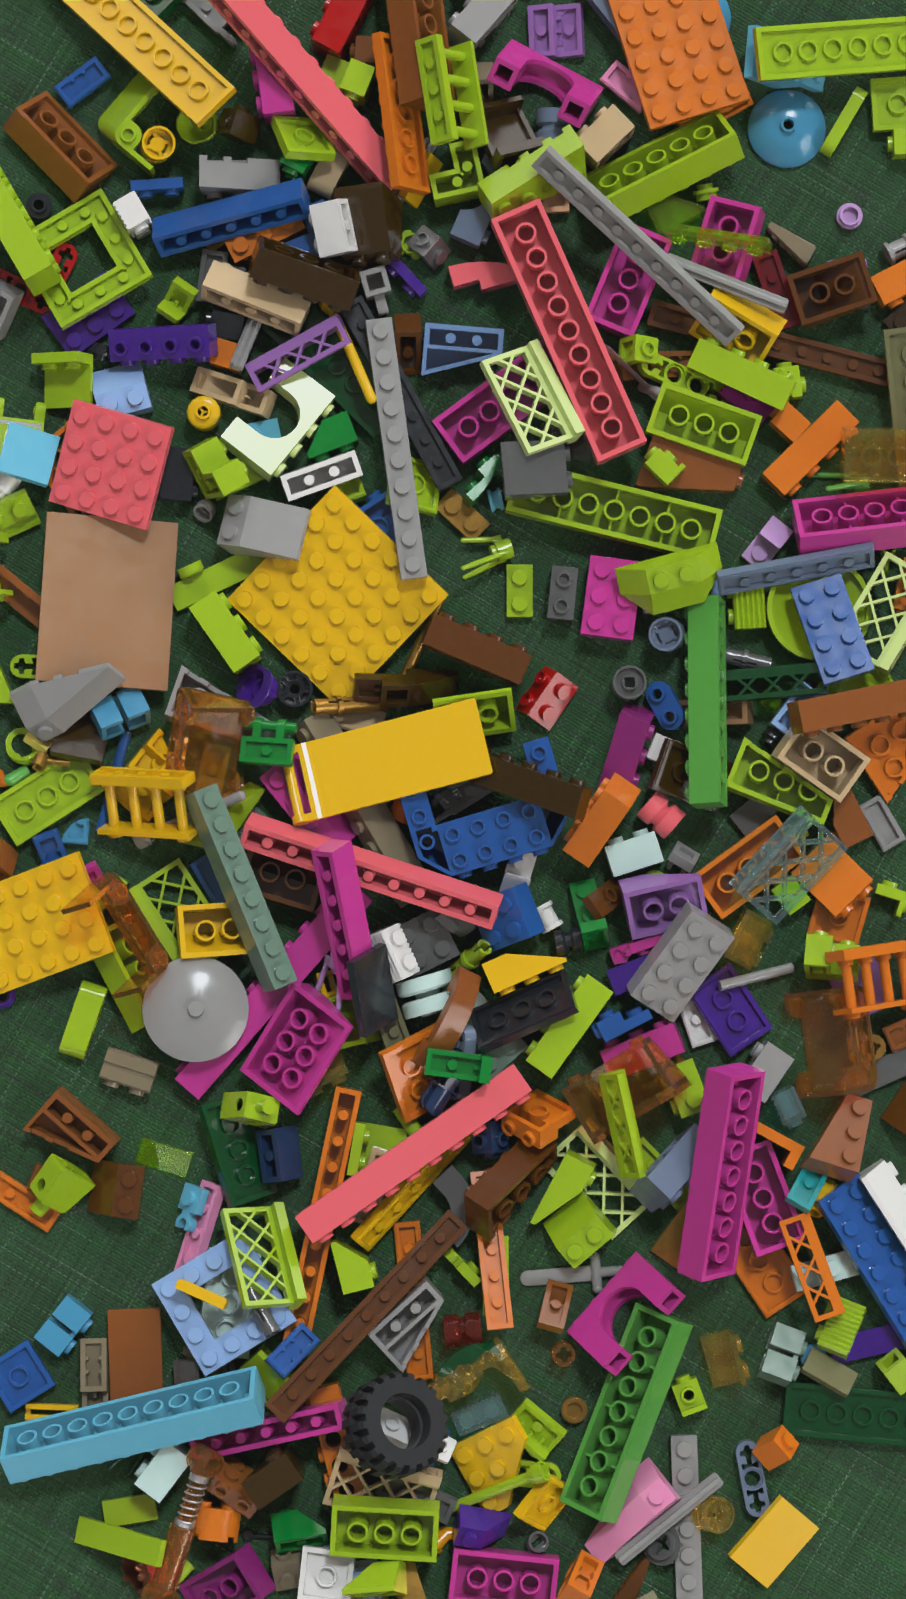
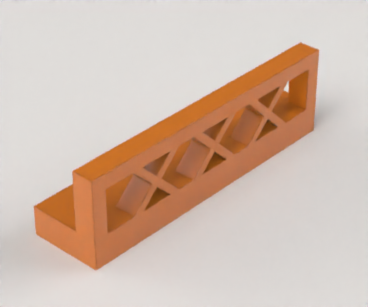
M802 1212L796 1216L779 1221V1226L814 1322L817 1323L845 1313L810 1213ZM800 1220L804 1231L800 1240L789 1236L786 1225ZM805 1235H806V1238H807V1239H806L807 1244H806V1243H803V1239H804ZM792 1241L798 1243L795 1250ZM801 1245L810 1250L812 1259L809 1265L798 1261L797 1252ZM801 1266L807 1268L805 1274H803ZM810 1270L818 1273L821 1285L818 1291L807 1285L806 1278ZM810 1291L816 1293L814 1300L812 1299ZM819 1295L828 1299L832 1311L818 1315L815 1304Z

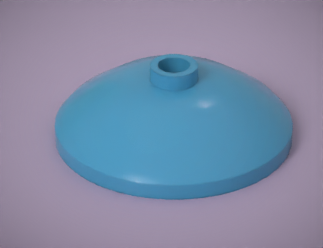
M778 90L767 94L754 106L748 119L747 134L753 151L764 162L778 168H794L807 163L818 153L825 139L826 124L820 107L812 98L795 90ZM790 121L793 124V128L786 129L783 123Z

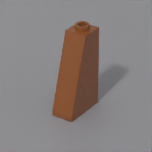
M653 435L647 453L654 446L658 449L660 448L663 452L667 449L677 458L675 463L678 466L683 463L686 467L665 488L643 466L647 459H644L634 488L732 494L735 488L740 489L745 474L740 473L741 465Z

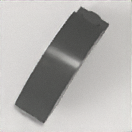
M451 1163L433 1181V1184L448 1200L451 1212L466 1225L464 1192L469 1185L464 1176ZM470 1228L454 1243L457 1248L466 1238Z

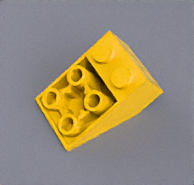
M502 954L482 963L481 966L493 993L499 992L503 996L516 990L514 985L523 981L525 985L539 980L538 974L544 971L553 974L564 969L562 963L567 962V959L565 957Z

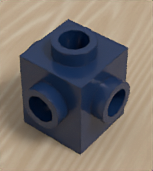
M490 1119L485 1123L487 1127L475 1137L471 1134L472 1154H483L485 1159L498 1158L500 1152L510 1150L509 1136L502 1131L501 1119L496 1122L494 1119Z

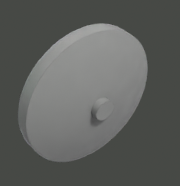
M209 957L179 958L165 965L154 975L148 984L142 1004L144 1025L152 1041L167 1055L186 1062L209 1061L229 1051L242 1036L249 1013L248 997L238 976L225 964Z

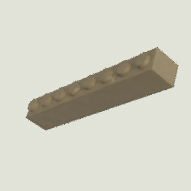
M333 714L312 715L298 724L296 736L300 743H305L343 733ZM385 802L344 813L350 822L352 831L359 837L364 849L424 868ZM392 897V899L396 903H398L400 908H403L406 905L410 904L408 902Z

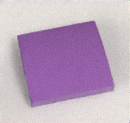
M548 3L527 6L530 49L549 59L585 57L582 3L562 5Z

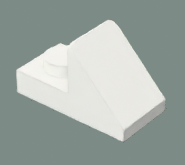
M530 852L522 855L523 860L511 864L507 862L499 892L527 882L529 886L537 856H533V853Z

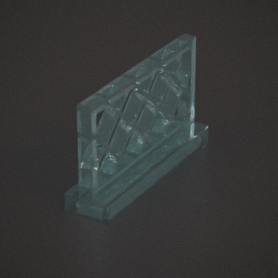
M800 805L729 883L743 898L747 899L777 926L847 851L848 847L810 814L808 810ZM813 824L817 826L818 838L806 839V831ZM834 842L839 846L831 855H823V843ZM818 844V856L805 857V845ZM792 846H800V858L787 859V851ZM818 861V869L815 873L805 875V863ZM800 863V875L787 876V865ZM782 865V877L769 878L771 868ZM800 881V889L796 893L787 894V882ZM782 883V895L769 896V884ZM756 885H764L763 897L753 898L749 892ZM782 900V908L775 915L769 912V902Z

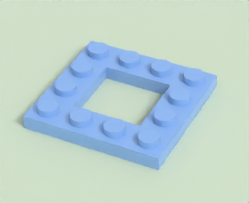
M237 1238L235 1241L236 1247L246 1254L250 1246ZM226 1239L151 1284L205 1376L210 1375L268 1339L265 1338L256 1318L252 1317L215 1339L190 1295L175 1288L180 1278L201 1287L232 1268ZM253 1249L248 1257L261 1265L263 1262L258 1253ZM245 1262L241 1265L242 1272L252 1278L256 1271ZM258 1274L254 1280L266 1290L271 1284L261 1274ZM274 1285L269 1293L277 1299H284L278 1287ZM272 1307L270 1309L281 1330L297 1321L293 1312L287 1310V1307Z

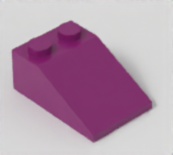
M249 1542L179 1585V1590L185 1599H263L277 1588Z

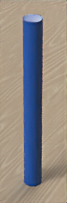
M124 731L125 733L120 734L112 767H123L131 732ZM105 795L95 832L109 821Z

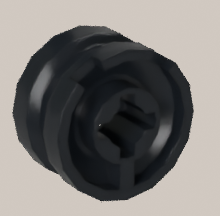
M295 670L286 672L277 682V696L288 707H303L309 703L313 696V684L303 672ZM297 684L300 687L299 693L292 694L290 686Z

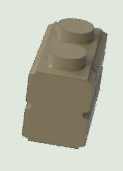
M110 1046L108 1047L99 1078L104 1079L103 1084L118 1088L119 1084L129 1087V1093L143 1097L144 1092L151 1093L160 1062Z

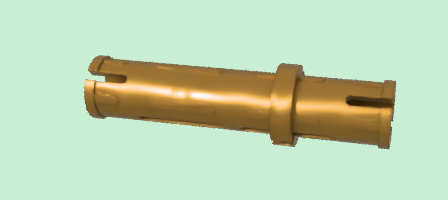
M341 695L333 696V698L312 699L310 702V710L313 716L325 714L342 716L345 713L388 711L389 709L380 708L379 702L353 701V697H342Z

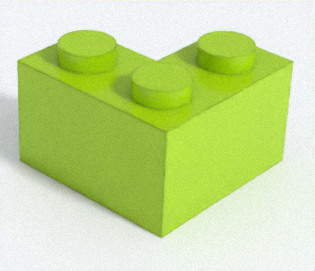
M327 54L322 66L324 73L335 81L336 87L344 96L350 98L355 108H358L359 105L366 107L376 82V67L351 58L350 62Z
M464 141L449 144L454 169L429 175L436 208L479 198L477 183L484 178L477 148L465 151Z
M217 436L207 438L182 452L206 499L223 497L250 482L245 464L239 461L238 458L229 460L226 455L227 448L220 439L218 440Z
M814 931L813 934H806L804 956L806 979L842 981L841 967H838L837 962L826 963L825 952L861 946L849 940L834 943L833 936L824 931ZM854 959V965H851L853 982L858 983L860 964H857L856 959Z

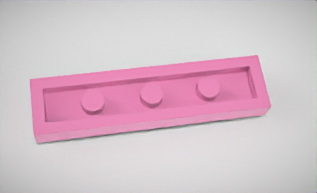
M202 1179L200 1187L210 1192L202 1216H196L197 1226L195 1231H186L174 1270L208 1250L224 1198L221 1185Z

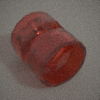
M479 1311L465 1312L463 1317H460L457 1313L443 1315L446 1349L460 1348L462 1343H465L467 1346L473 1343L482 1344Z

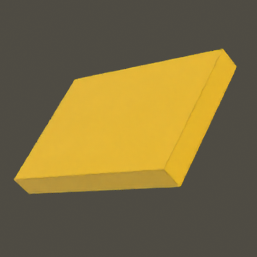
M779 1494L728 1555L762 1585L768 1588L819 1528Z

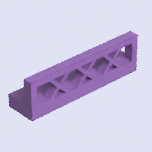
M335 314L245 364L258 392L262 393L351 344L352 342L344 328L345 324L341 316ZM339 330L343 341L335 345L325 343L328 335ZM314 343L320 344L316 356L312 358L302 356L305 348ZM324 346L330 347L322 352ZM290 356L297 357L294 368L288 371L279 368L284 358H289ZM301 358L306 360L305 362L299 364ZM269 368L273 369L271 380L262 385L257 375ZM278 371L283 372V374L276 377Z

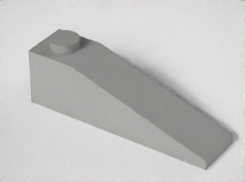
M108 662L79 669L75 675L63 677L62 674L54 675L53 680L40 682L39 679L30 681L11 691L10 697L26 730L42 742H46L65 732L125 681V675Z

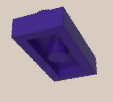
M401 260L392 261L390 264L385 265L386 271L392 278L398 276L404 283L401 287L411 298L416 296L420 300L427 294V288Z

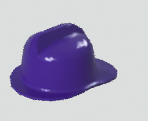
M258 664L251 665L244 670L239 678L236 690L237 698L251 709L266 706L273 699L277 698V680L265 667Z

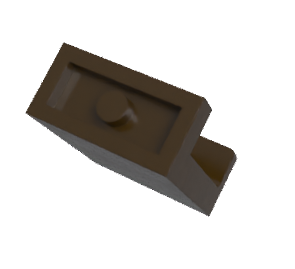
M522 95L508 96L493 102H483L489 144L483 146L495 171L506 164L511 167L519 159V156L526 151L531 154L543 146L541 142L545 140L544 136L536 138L522 111L524 102Z

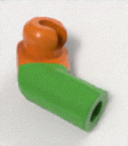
M23 765L6 776L4 771L0 769V788L15 786L29 777L31 773L28 767Z

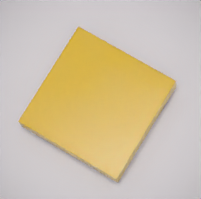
M550 1474L549 1481L535 1484L513 1514L531 1526L545 1532L566 1505L559 1501L566 1482Z

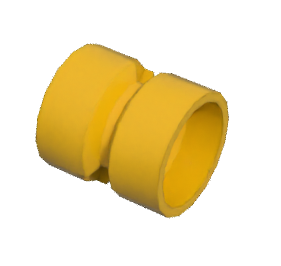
M153 126L143 134L142 140L138 145V153L152 165L161 164L174 152L176 146L175 137L168 128Z

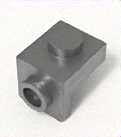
M422 225L407 242L409 248L418 253L427 266L434 271L446 261L448 255L452 252L443 239L425 225Z

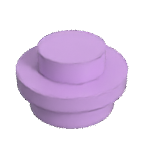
M853 203L843 204L836 214L838 224L847 230L858 227L863 218L860 207Z

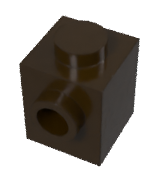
M235 105L234 108H223L222 113L218 117L216 133L239 144L254 145L262 119L249 114L250 110L243 106Z

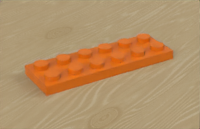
M379 31L372 34V51L375 58V75L378 81L382 129L386 145L385 154L388 160V178L391 188L423 196L431 193L421 111L399 104L397 80L394 72L393 49L390 43L391 34Z

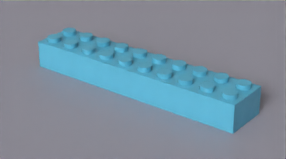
M252 1366L4 1426L0 1463L9 1483L13 1484L26 1482L38 1477L51 1476L59 1472L76 1470L84 1466L101 1464L118 1458H127L143 1452H152L168 1446H177L193 1440H202L206 1437L222 1433L227 1434L243 1428H252L264 1424L266 1389L257 1367Z

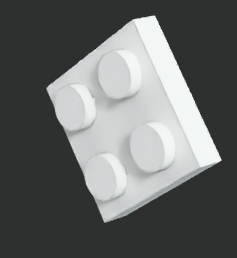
M304 1545L297 1599H352V1597L342 1595V1589L354 1579L356 1558L330 1556V1548Z

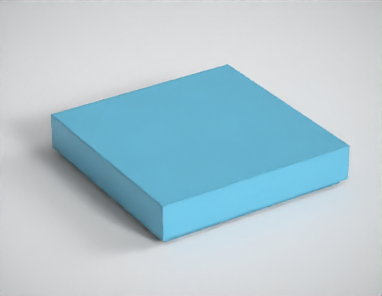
M9 422L0 453V474L46 488L60 437Z

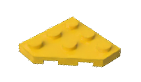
M516 1414L456 1443L452 1456L472 1493L519 1475L522 1463L521 1458L528 1436ZM513 1489L481 1501L478 1504L481 1508L501 1511L511 1505L514 1495L512 1494Z

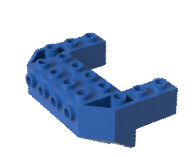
M548 736L521 744L526 761L538 764V769L545 772L547 768L558 771ZM426 792L400 798L418 859L450 876L456 875L457 879L473 875L471 870L482 867L483 872L498 868L497 862L507 860L508 864L523 860L522 855L530 852L533 853V856L548 853L547 847L554 845L568 819L565 815L518 800L449 822L435 824Z

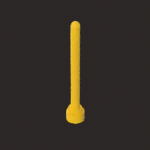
M318 301L321 311H325V314H329L330 317L335 314L341 316L338 311L330 309L328 304ZM337 330L336 332L340 341H343V338L339 330ZM353 343L344 347V351L366 401L369 404H374L376 402V395Z

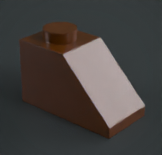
M420 313L394 314V338L398 362L406 375H421Z

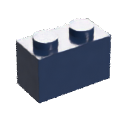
M289 1125L257 1130L256 1137L263 1183L302 1178L303 1170L297 1126Z

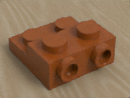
M227 1455L206 1490L248 1519L257 1510V1507L241 1485L253 1469L233 1455Z

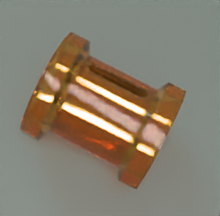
M561 1340L556 1342L551 1350L553 1361L560 1367L570 1366L575 1360L574 1347L568 1341ZM565 1347L567 1352H571V1354L566 1355L565 1360H561V1357L556 1355V1353L561 1351L560 1348Z

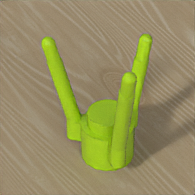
M501 535L460 539L461 543H493V545L488 547L489 556L461 566V570L465 571L487 563L463 575V580L474 577L498 564L505 563L508 559L514 558V550L510 539H502Z

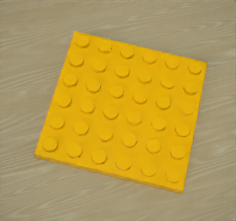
M334 485L311 509L299 561L265 558L228 597V600L301 672L306 674L311 682L328 698H333V696L337 695L352 697L354 673L375 674L449 594L430 575L427 578L401 581L396 543Z

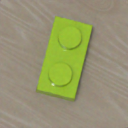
M533 564L506 565V618H533Z

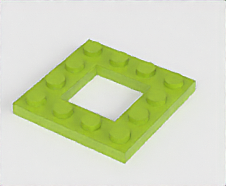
M102 188L36 226L50 251L93 226L116 264V267L72 293L60 272H58L57 274L61 282L41 293L63 331L154 278Z

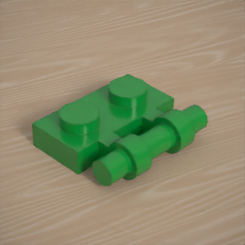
M257 717L254 720H244V730H253L252 736L241 737L239 762L241 764L293 767L296 741L285 738L287 733H297V723L288 722L287 719L265 721L264 718ZM263 732H276L275 738L262 737Z

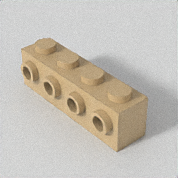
M213 260L202 284L201 299L291 335H299L311 302L302 298L303 295L294 292L292 295L282 293L277 289V286L271 284L267 286L256 284L252 281L253 278L249 277V272L233 268L228 263Z

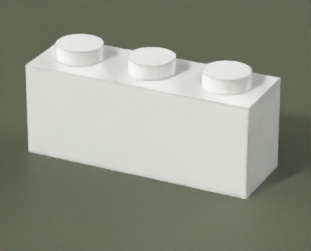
M350 450L282 474L279 477L287 500L292 501L362 476L363 473L355 450Z

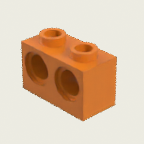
M582 1549L569 1566L556 1599H590L605 1562Z

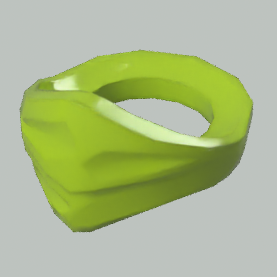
M16 728L6 738L7 754L12 761L31 766L33 764L32 760L38 751L32 747V753L24 757L15 753L12 748L13 739L17 735H26L28 733L26 728Z

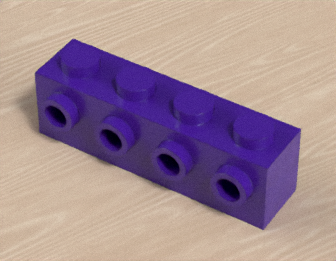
M216 323L108 330L110 362H119L120 366H132L138 360H144V365L160 364V359H169V364L185 363V358H194V362H208L211 356L218 355Z

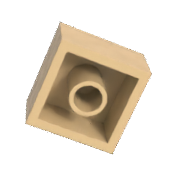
M614 104L608 109L605 106L602 107L595 114L593 123L589 127L585 124L576 133L584 144L585 162L592 170L603 166L633 136L635 125Z

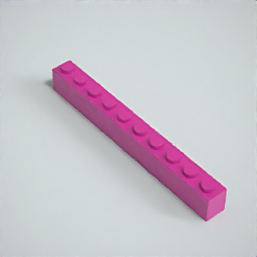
M361 889L366 910L374 900ZM322 903L314 911L318 916L312 923L307 920L297 932L300 936L294 943L289 940L284 946L298 979L295 982L302 983L331 950ZM254 980L245 990L248 994L249 1013L245 1030L238 1042L225 1054L215 1059L204 1062L183 1061L175 1070L179 1073L175 1080L199 1100L273 1016L292 983L277 990L264 993L260 983Z

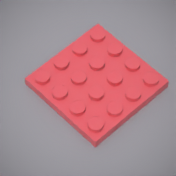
M74 399L48 501L143 530H149L175 428Z

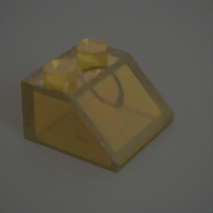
M743 909L732 930L735 939L722 957L748 970H751L752 966L757 967L763 956V953L760 952L763 943L768 944L775 932L771 928L773 922L749 909Z

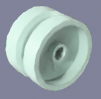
M450 968L394 984L398 997L406 998L415 995L416 1000L402 1005L401 1008L405 1020L418 1016L426 1017L442 1011L451 992L449 990L440 992L439 988L449 985L453 977Z

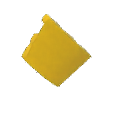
M160 728L154 732L125 766L130 768L181 770L176 764L173 752L169 751L163 739L164 733ZM116 786V800L130 811L127 790L124 787ZM138 788L142 822L148 823L153 817L151 793L147 788ZM161 789L162 803H165L174 795L170 789Z

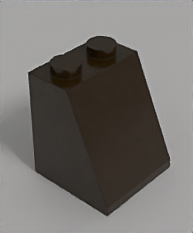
M382 181L333 188L334 199H348L358 251L343 254L342 258L354 268H365L370 264L388 265L392 261H400L402 201Z

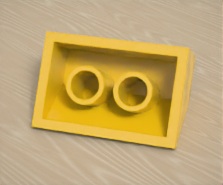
M714 288L711 295L745 326L742 332L727 346L721 344L720 347L730 351L731 347L739 349L746 353L744 358L754 362L755 358L763 361L787 320L764 306ZM697 319L688 332L697 339L702 338L706 340L707 336L717 339Z
M226 902L182 905L175 908L176 934L181 959L247 954Z

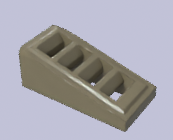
M770 222L766 232L801 267L805 268L816 249L815 245Z

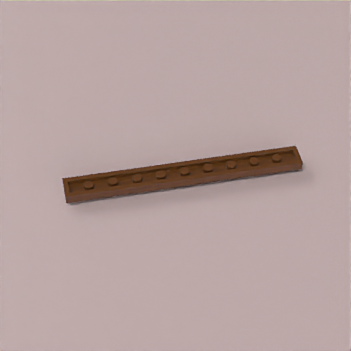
M653 299L646 326L697 339L688 333L696 318L684 307ZM780 332L766 355L768 358L779 361L792 362L795 365L888 388L886 361L883 358Z
M448 1209L264 1405L285 1423L459 1239L468 1227Z

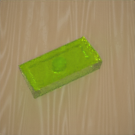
M143 1137L136 1162L186 1178L194 1152Z

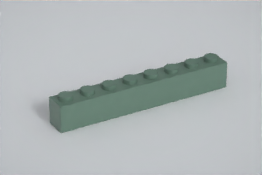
M217 783L185 795L186 806L263 992L274 991L297 981L296 974Z

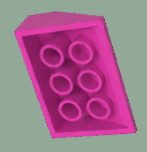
M293 982L240 1071L296 1115H300L354 1026L326 996L309 983Z

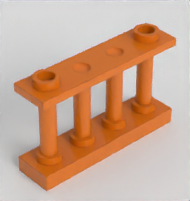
M906 940L825 952L826 963L837 962L838 967H841L846 1008L833 1010L834 1016L845 1015V1020L861 1018L862 1012L896 1006H901V1010H906ZM891 953H894V958L897 957L903 999L894 1000L889 964ZM872 956H875V960H878L884 998V1002L880 1003L875 1001L870 962H873ZM854 959H856L857 964H860L865 1005L857 1006L851 967V965H854Z

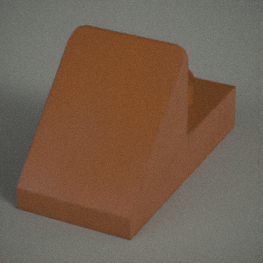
M548 1279L538 1313L539 1318L536 1328L562 1335L574 1288L573 1285Z

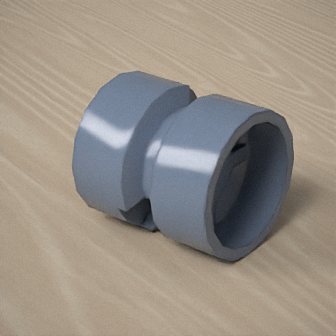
M544 107L536 109V126L540 128L535 133L536 138L544 136L545 139L548 137L554 139L563 133L561 129L569 123L557 117L560 108Z
M662 617L652 623L648 636L651 644L658 650L673 652L683 646L686 631L685 627L678 620Z

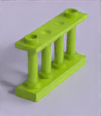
M433 34L416 40L415 46L431 145L439 146L458 140V137L463 138L465 151L488 145L489 139L473 41H467L447 49L444 48L443 37L440 34ZM446 59L451 60L453 75L448 74ZM450 85L455 86L457 101L452 100ZM454 111L459 112L461 127L456 126Z

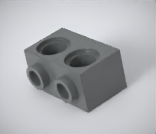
M552 565L546 620L573 622L578 568Z

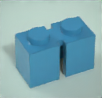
M122 688L116 693V696H106L90 710V716L102 741L125 733L121 724L123 719L129 731L151 723L150 708L140 689Z
M69 1293L52 1315L71 1329L72 1332L50 1316L34 1338L58 1357L62 1352L68 1354L77 1343L73 1339L79 1331L84 1334L93 1323L90 1317L94 1312Z

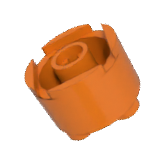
M205 1499L198 1503L201 1508L196 1510L198 1516L194 1517L196 1519L193 1531H186L185 1537L191 1538L192 1533H195V1536H198L200 1540L228 1543V1538L231 1537L233 1543H238L241 1513L225 1502H220V1507L211 1506L212 1502ZM194 1503V1504H189V1506H191L192 1508H198V1507H199V1506H198L197 1504H195V1503ZM188 1510L189 1514L196 1515L195 1511Z

